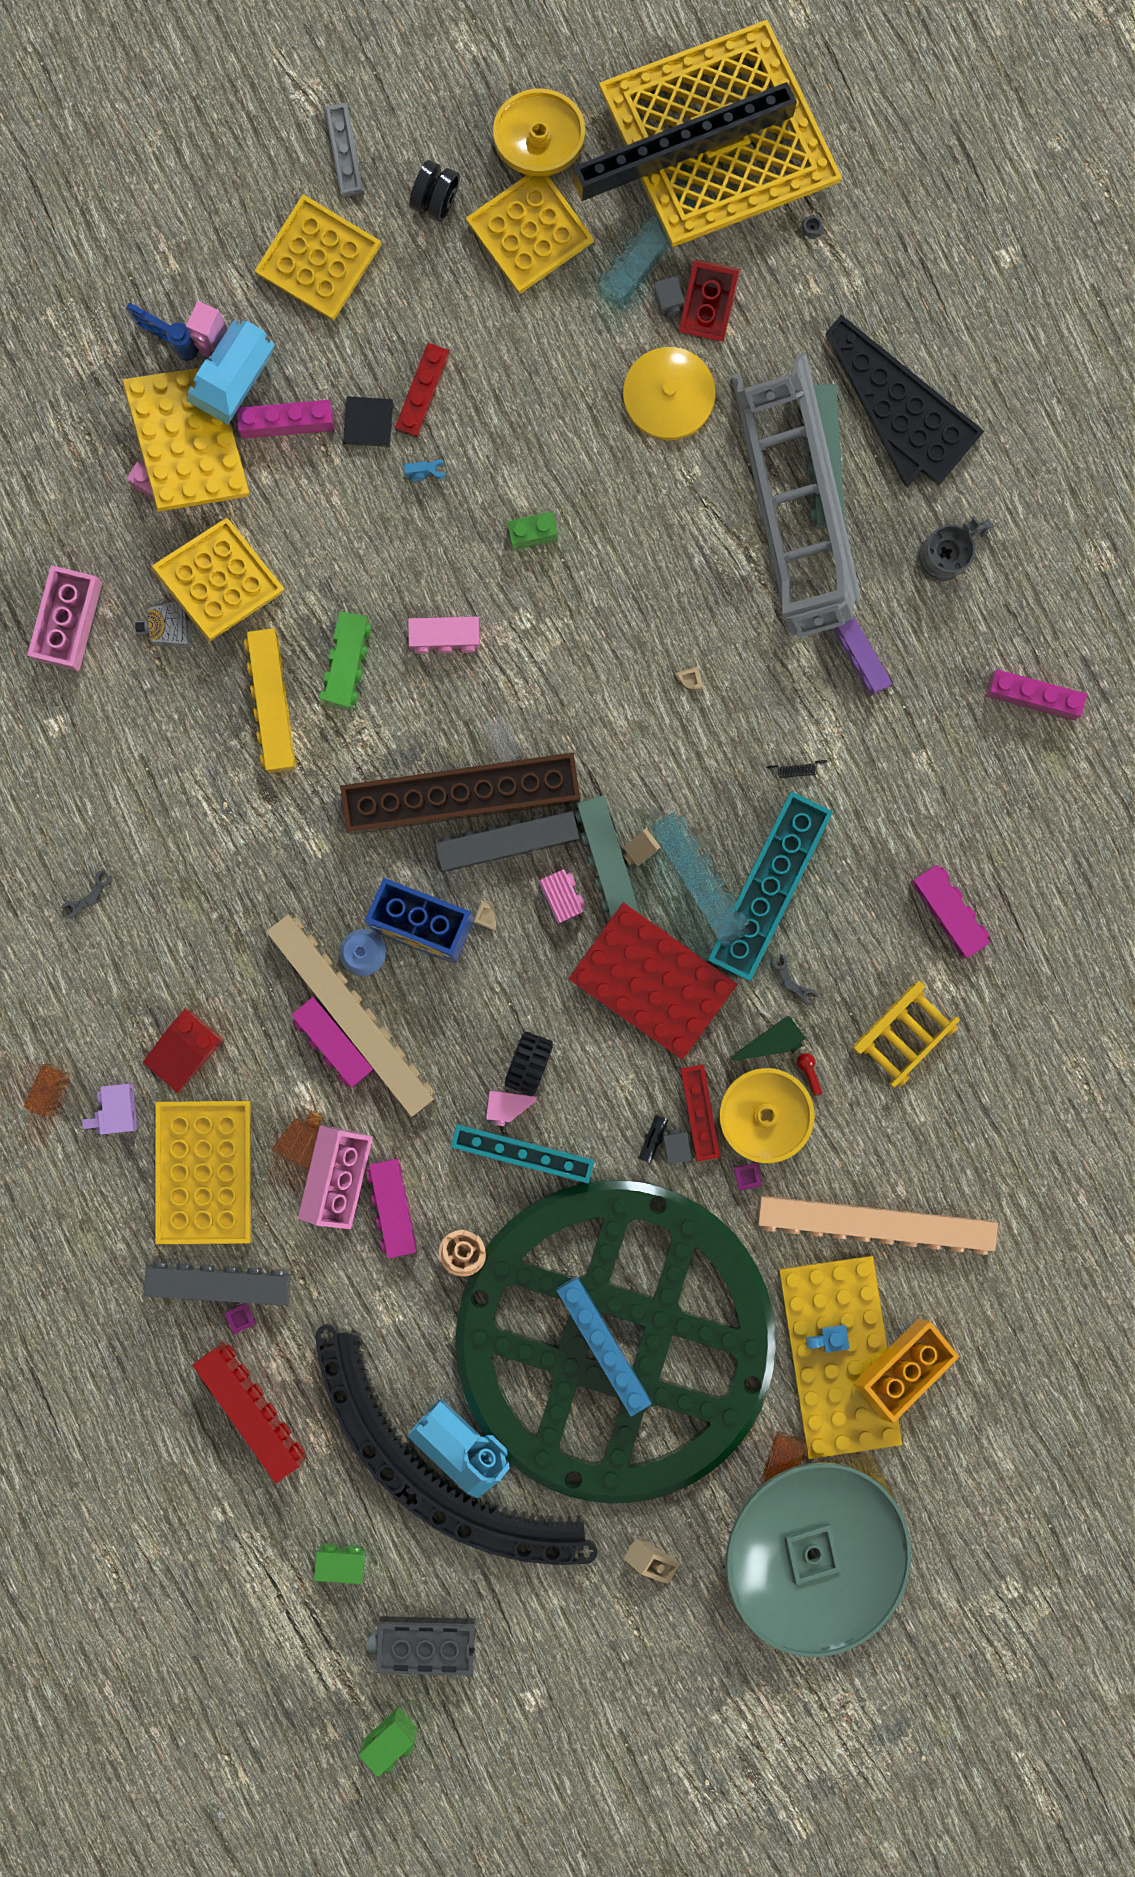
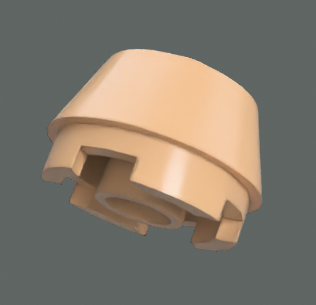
M458 1230L451 1232L442 1240L439 1247V1258L443 1267L448 1272L456 1276H470L479 1271L484 1264L486 1252L479 1236L469 1231Z

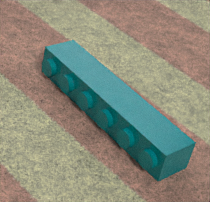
M456 1124L450 1147L588 1184L595 1161L589 1157L462 1124Z

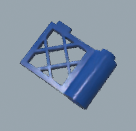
M129 302L126 309L136 325L171 344L181 360L190 361L197 356L198 349L194 345V341L190 337L185 324L179 322L169 325Z

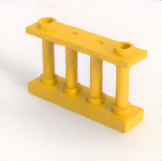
M920 980L915 981L851 1047L856 1054L868 1053L893 1077L888 1083L893 1088L897 1085L901 1087L909 1079L907 1074L945 1035L949 1037L958 1029L956 1024L960 1019L952 1017L948 1021L924 997L922 991L926 986ZM911 1002L920 1005L942 1027L933 1038L907 1013L906 1007ZM895 1019L901 1020L926 1044L917 1054L891 1030L890 1024ZM879 1035L885 1037L909 1060L901 1071L874 1047L875 1043L873 1041Z

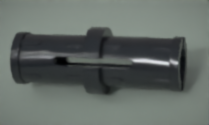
M654 1115L648 1134L645 1133L644 1138L646 1140L638 1159L652 1164L658 1145L662 1144L663 1140L661 1138L669 1121L668 1119Z

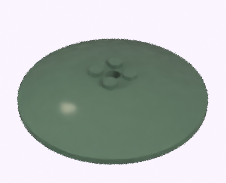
M828 1462L808 1463L787 1469L775 1475L758 1488L739 1512L732 1527L726 1551L727 1584L732 1601L743 1621L760 1639L770 1646L802 1657H825L840 1654L864 1643L877 1633L898 1607L907 1586L911 1566V1543L908 1528L902 1512L892 1496L867 1474L846 1465ZM811 1548H817L818 1554L814 1559L807 1558V1553Z

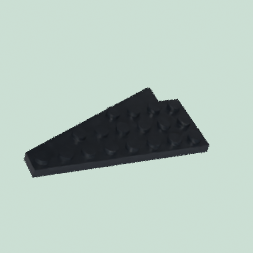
M840 315L826 332V337L904 486L908 488L920 472L939 486L980 438L984 430L843 315Z

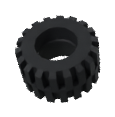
M527 1031L524 1032L507 1072L505 1087L532 1097L540 1084L553 1048V1041Z

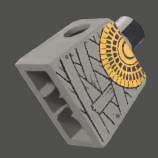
M177 601L147 609L148 620L135 622L136 634L149 635L150 642L153 645L192 648L189 616Z

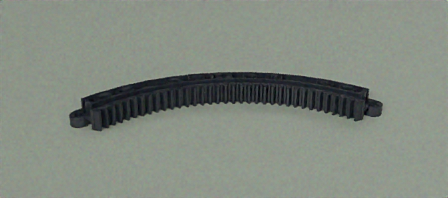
M324 1324L318 1328L315 1338L319 1365L330 1403L341 1428L360 1460L376 1480L407 1510L432 1528L456 1541L492 1555L522 1562L550 1565L589 1564L596 1559V1544L591 1540L585 1539L584 1521H582L580 1515H577L576 1522H573L571 1516H568L566 1522L563 1521L562 1516L558 1517L557 1522H554L553 1516H549L548 1521H545L543 1515H540L539 1519L535 1520L534 1514H531L529 1519H526L525 1512H522L520 1517H517L516 1510H513L508 1515L506 1507L502 1512H499L498 1505L490 1509V1502L488 1501L482 1506L481 1498H478L475 1502L472 1501L473 1496L471 1495L465 1498V1491L463 1489L459 1493L456 1492L457 1485L449 1488V1480L441 1483V1474L433 1477L434 1469L426 1471L427 1463L425 1462L420 1465L421 1457L413 1458V1449L406 1451L408 1443L400 1444L402 1435L394 1436L397 1428L389 1429L392 1422L391 1419L384 1421L387 1413L379 1412L383 1405L382 1403L375 1404L378 1395H371L375 1390L374 1387H368L371 1378H364L369 1372L368 1369H362L366 1364V1360H360L364 1351L357 1350L362 1346V1342L356 1341L360 1338L361 1333L355 1332V1330L338 1333L335 1326L331 1324ZM325 1329H328V1332L333 1333V1336L329 1338V1344L323 1348L326 1339L321 1337L320 1334ZM330 1362L336 1363L339 1371L337 1373L329 1372L327 1364ZM337 1390L345 1391L347 1399L343 1401L338 1400L335 1392ZM367 1445L373 1446L376 1449V1454L373 1456L367 1455L364 1447ZM382 1469H392L394 1476L391 1478L384 1477ZM405 1484L408 1485L406 1491L403 1490ZM413 1492L417 1494L416 1499H408L409 1494H413ZM441 1511L446 1515V1519L438 1521L434 1518L433 1514ZM461 1525H468L471 1528V1532L465 1535L460 1533L458 1528ZM526 1543L531 1547V1550L523 1553L519 1551L518 1546ZM550 1546H555L559 1549V1553L551 1556L547 1554L546 1550ZM575 1546H578V1551H583L584 1546H588L589 1550H593V1552H590L589 1557H585L584 1553H578V1559L575 1558Z

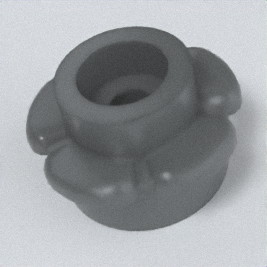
M809 216L802 221L801 232L809 239H815L818 235L822 234L823 225L819 217Z

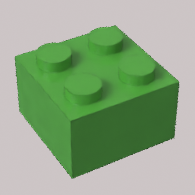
M397 1707L363 1739L358 1756L377 1777L383 1772L388 1774L396 1766L397 1763L395 1761L401 1755L406 1757L414 1749L415 1746L413 1744L416 1740L417 1727Z

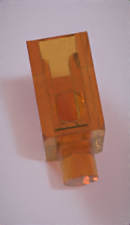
M311 1110L305 1122L295 1118L271 1150L310 1169L319 1131L318 1126L323 1116Z

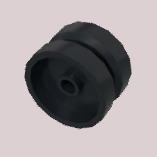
M427 160L421 167L413 185L409 202L410 209L420 214L428 210L430 218L442 222L446 218L455 199L460 174L449 168L441 172L440 164Z

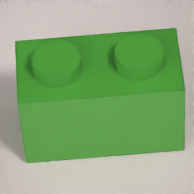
M553 511L507 521L513 551L558 541Z
M325 1543L323 1546H319L316 1551L314 1581L362 1584L365 1574L366 1549H361V1546L347 1545L346 1548H339L333 1543Z

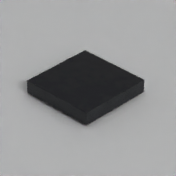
M347 396L344 444L390 447L393 399Z

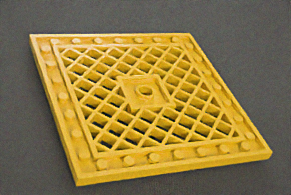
M768 20L599 83V90L625 146L649 137L647 133L654 135L662 132L664 123L675 127L684 123L685 116L691 117L690 120L732 104H726L727 100L737 102L745 99L748 92L754 94L767 90L769 84L773 88L788 82L796 98L797 104L794 116L785 120L782 128L772 125L763 129L761 136L752 133L702 153L697 160L689 158L679 162L676 168L669 166L640 178L671 247L818 192L842 181L840 171ZM740 58L739 63L736 62V61H733V60H735V59ZM745 58L756 62L755 67L751 68L743 65ZM760 64L764 72L758 70ZM719 66L718 71L715 70V69H712V68H714V67ZM724 66L735 70L733 76L722 73ZM739 72L749 75V81L746 82L738 79ZM695 74H698L697 78L691 77ZM703 74L714 78L712 84L701 80ZM754 78L764 81V87L761 88L753 85ZM718 80L728 83V89L725 90L717 87ZM674 82H677L676 86L670 85ZM682 82L693 86L691 92L680 89ZM733 86L744 89L743 95L740 96L732 93ZM697 88L708 92L706 98L695 94ZM656 90L655 94L649 93L650 91ZM661 90L672 94L670 100L659 97ZM712 94L723 97L722 103L719 104L711 101ZM676 96L687 100L685 106L674 102ZM642 98L650 101L649 108L638 105L639 99ZM691 102L702 105L701 111L698 112L690 109ZM655 104L666 108L664 114L653 110ZM706 108L712 109L711 111L705 112ZM670 109L681 113L679 120L668 116ZM639 114L645 116L643 122L641 121ZM649 117L660 121L658 128L647 124ZM787 124H789L792 132L786 130ZM767 131L779 135L776 142L765 138ZM782 137L794 141L791 148L780 144ZM751 141L757 143L755 150L748 148ZM797 143L802 152L795 150ZM761 145L773 149L770 156L759 152ZM776 151L788 155L785 162L774 158ZM736 152L734 158L727 156ZM740 153L752 157L749 164L738 160ZM703 156H705L708 163L714 161L713 166L701 162ZM791 157L803 161L801 168L789 164ZM755 159L767 163L764 170L753 166ZM719 161L730 165L728 172L716 168ZM683 163L694 167L692 174L680 170ZM770 165L782 169L780 176L768 172ZM734 167L746 171L743 178L732 174ZM698 169L709 173L707 180L695 176ZM785 171L792 173L787 176H784ZM666 173L673 175L670 182ZM749 173L761 177L758 184L747 180ZM713 175L725 179L722 186L711 182ZM677 177L688 181L686 188L674 184ZM764 179L771 181L766 184H763ZM728 181L740 185L737 192L726 188ZM692 183L703 187L701 194L689 190ZM743 187L750 189L748 191L742 192ZM707 189L719 193L716 200L705 196ZM675 193L682 195L680 202L678 201ZM722 195L729 197L727 199L720 201ZM686 197L697 201L695 209L684 205ZM701 203H702V204H705V205H708V206H706V207H703V208L699 209Z

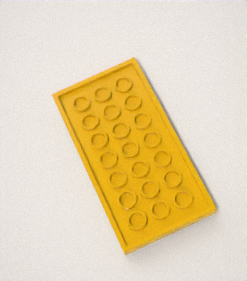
M868 1255L779 1269L808 1459L902 1445L899 1419L894 1423L882 1420L853 1385L887 1350L873 1256ZM846 1325L849 1349L826 1353L824 1346L813 1349L807 1347L806 1337L822 1335V1327Z

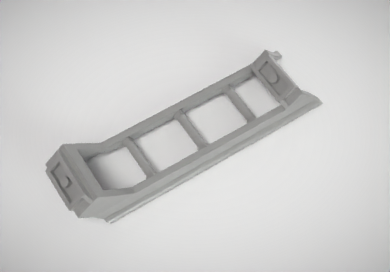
M806 352L797 355L793 364L792 374L748 388H744L740 373L731 376L781 597L782 614L791 636L798 635L799 638L843 626L846 621L853 620L855 600L861 597ZM799 398L805 426L760 439L753 413ZM798 437H807L817 483L772 496L762 450ZM820 494L830 540L785 553L775 507L779 506L780 503L807 495ZM827 550L829 552L833 551L836 563L837 590L792 603L791 577L788 563H791L792 560Z

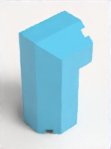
M238 321L231 323L218 346L209 357V360L206 359L195 375L193 380L195 381V389L190 386L187 394V402L227 425L232 420L274 350L275 344L272 340L269 343L267 342L265 331L248 321H242L241 324H237Z
M441 1398L408 1433V1437L467 1494L478 1499L497 1484L509 1470V1462L506 1463L505 1458L507 1456V1449L493 1435L481 1437Z

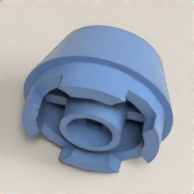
M359 929L352 931L343 939L339 948V957L347 971L354 975L367 976L375 973L383 965L386 957V948L383 940L375 932Z

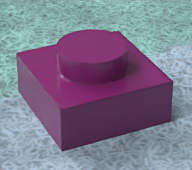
M757 1162L733 1167L739 1191L762 1186Z
M248 1303L241 1304L224 1312L233 1334L257 1324Z

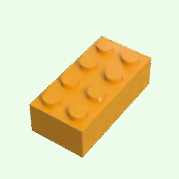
M917 1319L853 1385L882 1420L894 1423L959 1358V1355L931 1321Z

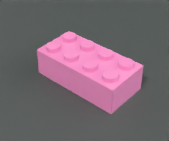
M51 565L27 656L34 661L80 671L103 583L97 576Z
M320 1125L298 1219L318 1226L351 1229L373 1139L372 1136L356 1131Z

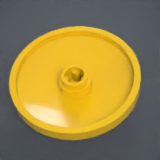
M549 89L525 90L513 95L498 110L493 124L494 145L501 159L512 169L530 176L553 175L571 166L581 154L585 143L584 118L577 105L559 92Z
M677 347L657 348L642 355L629 369L623 387L624 407L632 423L646 435L669 441L683 439L698 431L710 417L715 402V383L707 365L692 352Z
M760 1068L742 1074L727 1088L720 1104V1127L728 1144L741 1156L759 1163L780 1162L795 1155L808 1141L814 1126V1106L808 1091L794 1076L778 1069Z

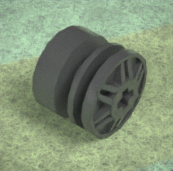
M947 524L938 527L921 543L918 550V564L921 571L928 578L935 581L945 582L954 579L973 561L975 543L972 535L968 534L963 527ZM945 553L947 557L941 558L940 554Z

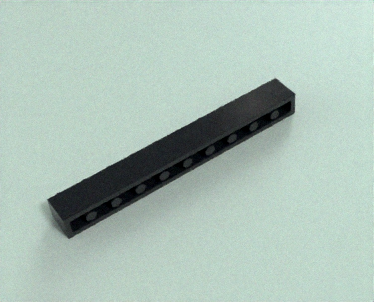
M785 82L573 167L572 182L581 201L587 200L790 119L794 116L797 104L796 98L788 82Z

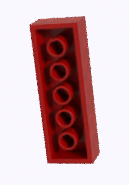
M223 1341L197 1360L192 1366L276 1484L300 1467L305 1459V1450L298 1441L294 1442L291 1438V1430L285 1422L281 1423L276 1416L278 1414L273 1404L270 1402L267 1404L262 1397L264 1392L257 1383L253 1384L248 1377L250 1372L243 1363H238L235 1358L236 1352L232 1346L226 1345Z

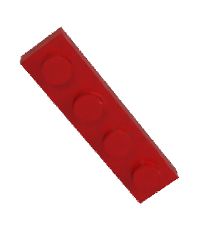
M427 342L395 425V430L416 438L418 437L450 354L448 349Z
M704 1064L680 1068L696 1161L720 1158Z

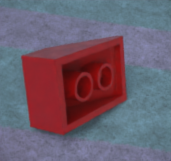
M699 259L693 261L679 332L724 342L740 277V268Z
M184 1009L168 1027L143 1063L174 1091L179 1093L224 1042V1039L190 1009Z

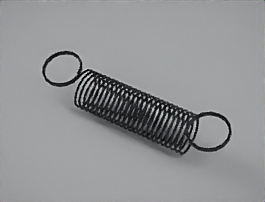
M827 760L815 761L814 764H803V766L801 764L800 767L797 765V769L796 765L786 766V768L783 766V769L781 766L779 778L816 775L815 764L826 763ZM772 765V766H767V767H766V768H775V767H778V774H779V765Z

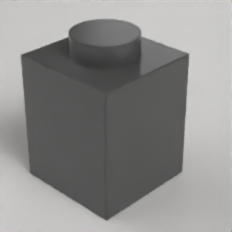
M677 276L654 282L653 291L661 317L666 315L673 317L680 314L684 308V299Z
M681 1128L667 1130L668 1134L663 1135L667 1163L674 1164L692 1161L687 1132H682Z

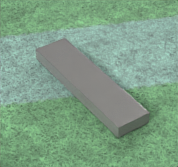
M346 102L325 106L341 198L364 194L348 104Z

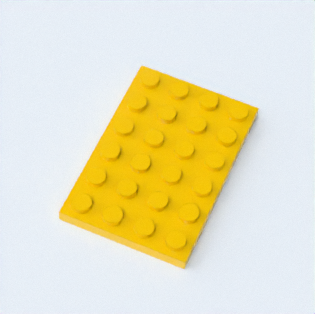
M200 368L123 379L122 382L157 512L249 497V489L231 424L227 425L187 402L190 386L195 389V381L193 380Z
M251 1101L156 1102L155 1244L251 1243Z

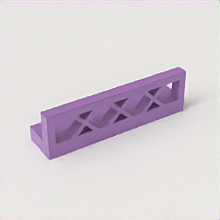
M854 615L853 620L846 621L845 625L832 628L870 696L892 685L891 680Z

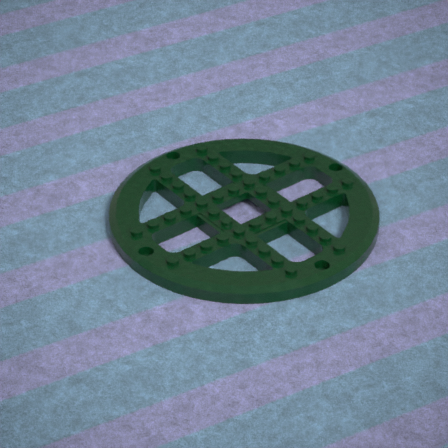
M600 1180L589 1182V1184L581 1183L542 1197L509 1220L492 1238L485 1248L486 1257L483 1266L475 1274L469 1276L462 1295L456 1328V1358L464 1395L475 1420L485 1436L493 1435L507 1449V1456L505 1458L515 1468L546 1488L569 1497L600 1503H633L659 1498L690 1486L718 1467L740 1445L757 1419L769 1391L776 1351L775 1323L767 1288L757 1265L745 1246L717 1216L688 1197L661 1186L628 1180ZM656 1197L664 1201V1207L659 1211L651 1208V1201ZM597 1217H603V1222L589 1267L584 1275L579 1276L580 1281L599 1313L602 1312L645 1326L632 1369L651 1399L652 1404L650 1406L664 1407L709 1422L700 1432L673 1451L635 1464L628 1463L643 1414L650 1406L630 1416L621 1401L606 1452L599 1461L584 1460L566 1454L560 1448L561 1437L578 1385L620 1398L598 1360L586 1357L589 1345L571 1314L569 1313L559 1346L502 1329L495 1322V1313L500 1296L507 1286H519L562 1300L557 1292V1287L574 1278V1276L523 1261L522 1258L541 1241L555 1232L572 1224ZM636 1219L665 1227L671 1233V1241L654 1296L609 1283L626 1227L631 1221ZM695 1247H699L725 1281L739 1322L738 1327H732L685 1312L679 1307V1297ZM477 1291L486 1293L487 1301L485 1303L478 1304L474 1301V1294ZM673 1335L729 1352L736 1357V1367L728 1391L724 1395L714 1396L660 1379ZM493 1354L546 1370L552 1375L553 1383L536 1434H533L526 1427L506 1399L497 1377L492 1358ZM750 1376L755 1377L758 1381L757 1386L753 1389H748L744 1385L745 1379ZM571 1471H576L580 1474V1479L576 1483H570L566 1478L567 1474Z

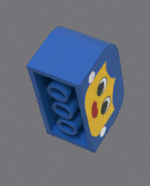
M383 877L365 922L370 929L386 938L436 958L456 963L475 918L471 911Z

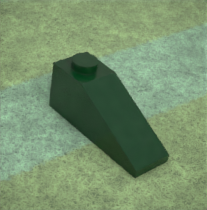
M786 1016L730 1057L735 1061L786 1053L789 1050L794 1053L803 1046L802 1041L806 1038L792 1018Z

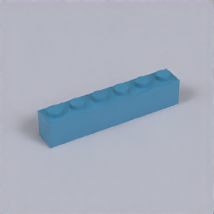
M575 1276L557 1287L560 1298L630 1416L652 1404L650 1397L579 1277Z

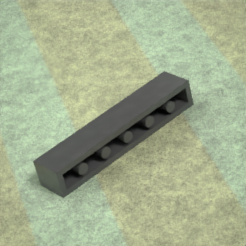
M567 809L554 811V816L545 817V814L532 816V821L522 823V819L508 822L509 826L500 828L499 825L486 827V832L477 833L476 830L464 832L463 837L454 839L453 835L440 838V842L436 843L442 872L579 841L573 811L568 812Z
M153 1262V1265L146 1267L144 1296L287 1305L290 1298L291 1274H285V1270L271 1269V1273L261 1272V1268H247V1271H238V1267L224 1266V1270L214 1269V1265H200V1268H191V1264L177 1263L176 1267L167 1266V1262Z

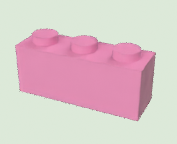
M197 301L186 324V328L199 353L209 358L228 328L219 310Z
M479 617L408 619L409 648L411 651H415V654H427L429 650H438V653L446 654L452 653V650L461 649L463 653L475 652V649H480Z

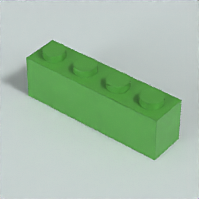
M339 612L333 637V643H336V646L331 648L328 658L331 670L325 671L323 682L326 691H321L319 696L320 701L326 707L352 711L353 705L357 706L359 692H356L357 683L362 681L363 669H360L362 660H366L368 651L365 641L366 637L370 638L372 624L369 623L367 616Z

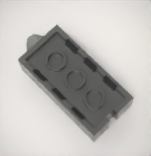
M380 1616L378 1629L368 1637L366 1650L377 1659L376 1673L473 1676L475 1648H470V1646H474L476 1619Z

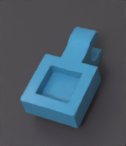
M438 459L430 463L423 461L404 464L406 478L414 482L422 481L430 475H433L436 479H444L446 477L445 472L439 473L436 471L438 466H444V461Z
M845 1324L822 1327V1335L806 1337V1344L809 1349L824 1346L826 1353L849 1349Z

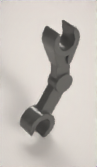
M975 516L972 517L968 524H963V528L972 537L977 534L986 536L989 534L988 530L995 527L989 519L980 523Z
M99 871L95 876L96 884L86 898L62 905L61 909H66L68 906L73 908V912L65 917L74 918L84 908L95 905L104 886L111 884L112 876L109 875L107 881L102 883L100 877L104 871Z
M783 954L780 955L783 959L782 966H777L774 958H772L771 964L775 969H778L784 982V988L796 993L805 1004L813 1005V1003L807 1001L806 995L812 993L818 997L817 992L794 983L786 967L787 958Z

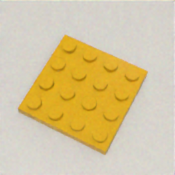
M526 175L465 218L469 227L519 295L594 243L592 235L549 176Z
M302 194L254 272L257 276L334 322L380 249L382 242Z
M228 518L223 519L152 565L151 568L209 642L284 593L283 586Z

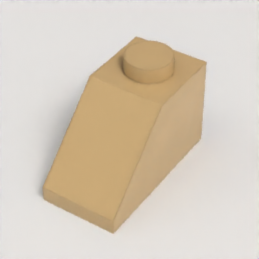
M646 828L623 847L622 850L625 853L622 856L629 866L634 864L637 868L659 852L660 845Z
M637 1538L629 1546L623 1558L641 1575L669 1584L681 1565L677 1560L652 1544Z

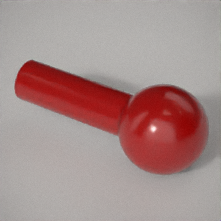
M802 1053L797 1058V1066L800 1070L805 1071L813 1095H821L823 1092L813 1069L815 1058L810 1053Z

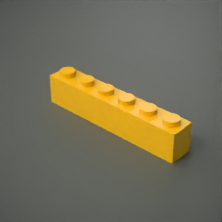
M275 628L247 632L248 639H244L246 653H250L251 662H247L249 676H253L254 685H251L250 689L252 699H256L257 708H254L255 721L259 722L260 731H257L258 744L263 746V754H260L261 766L266 768L268 773L296 770L278 632Z

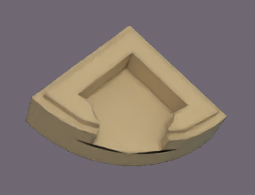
M698 667L675 673L676 679L683 687L693 691L704 690Z
M481 901L473 923L495 931V913L486 902Z

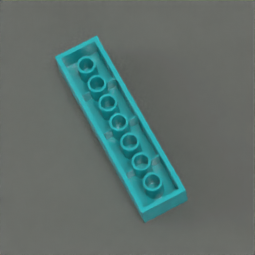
M790 791L706 960L707 962L747 982L751 981L833 811Z

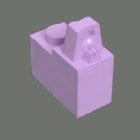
M134 1083L100 1087L101 1092H98L99 1106H102V1110L94 1112L95 1118L83 1119V1129L96 1128V1134L138 1130Z

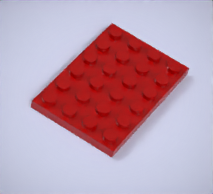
M624 902L618 907L568 977V980L682 1060L737 986V983Z

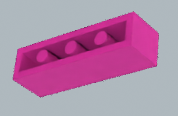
M330 400L240 407L237 410L238 430L243 439L335 431L333 407Z
M996 669L990 675L985 696L1075 721L1082 716L1087 693Z
M935 865L910 883L962 959H966L991 943L988 939L990 935L983 925L979 926L974 919L976 914L970 906H965L961 900L963 895L956 886L952 887L948 881L950 876L943 867L939 868L938 865Z
M312 997L291 1015L295 1019L292 1021L294 1026L300 1032L305 1031L310 1037L307 1039L309 1044L315 1050L320 1049L325 1055L322 1059L330 1068L335 1067L340 1073L337 1077L345 1086L355 1087L374 1071L373 1067L316 997Z
M399 1158L370 1164V1169L366 1170L369 1184L373 1183L374 1193H371L373 1206L378 1207L379 1216H376L378 1230H382L384 1239L380 1240L383 1254L387 1253L388 1258L416 1253L418 1250Z

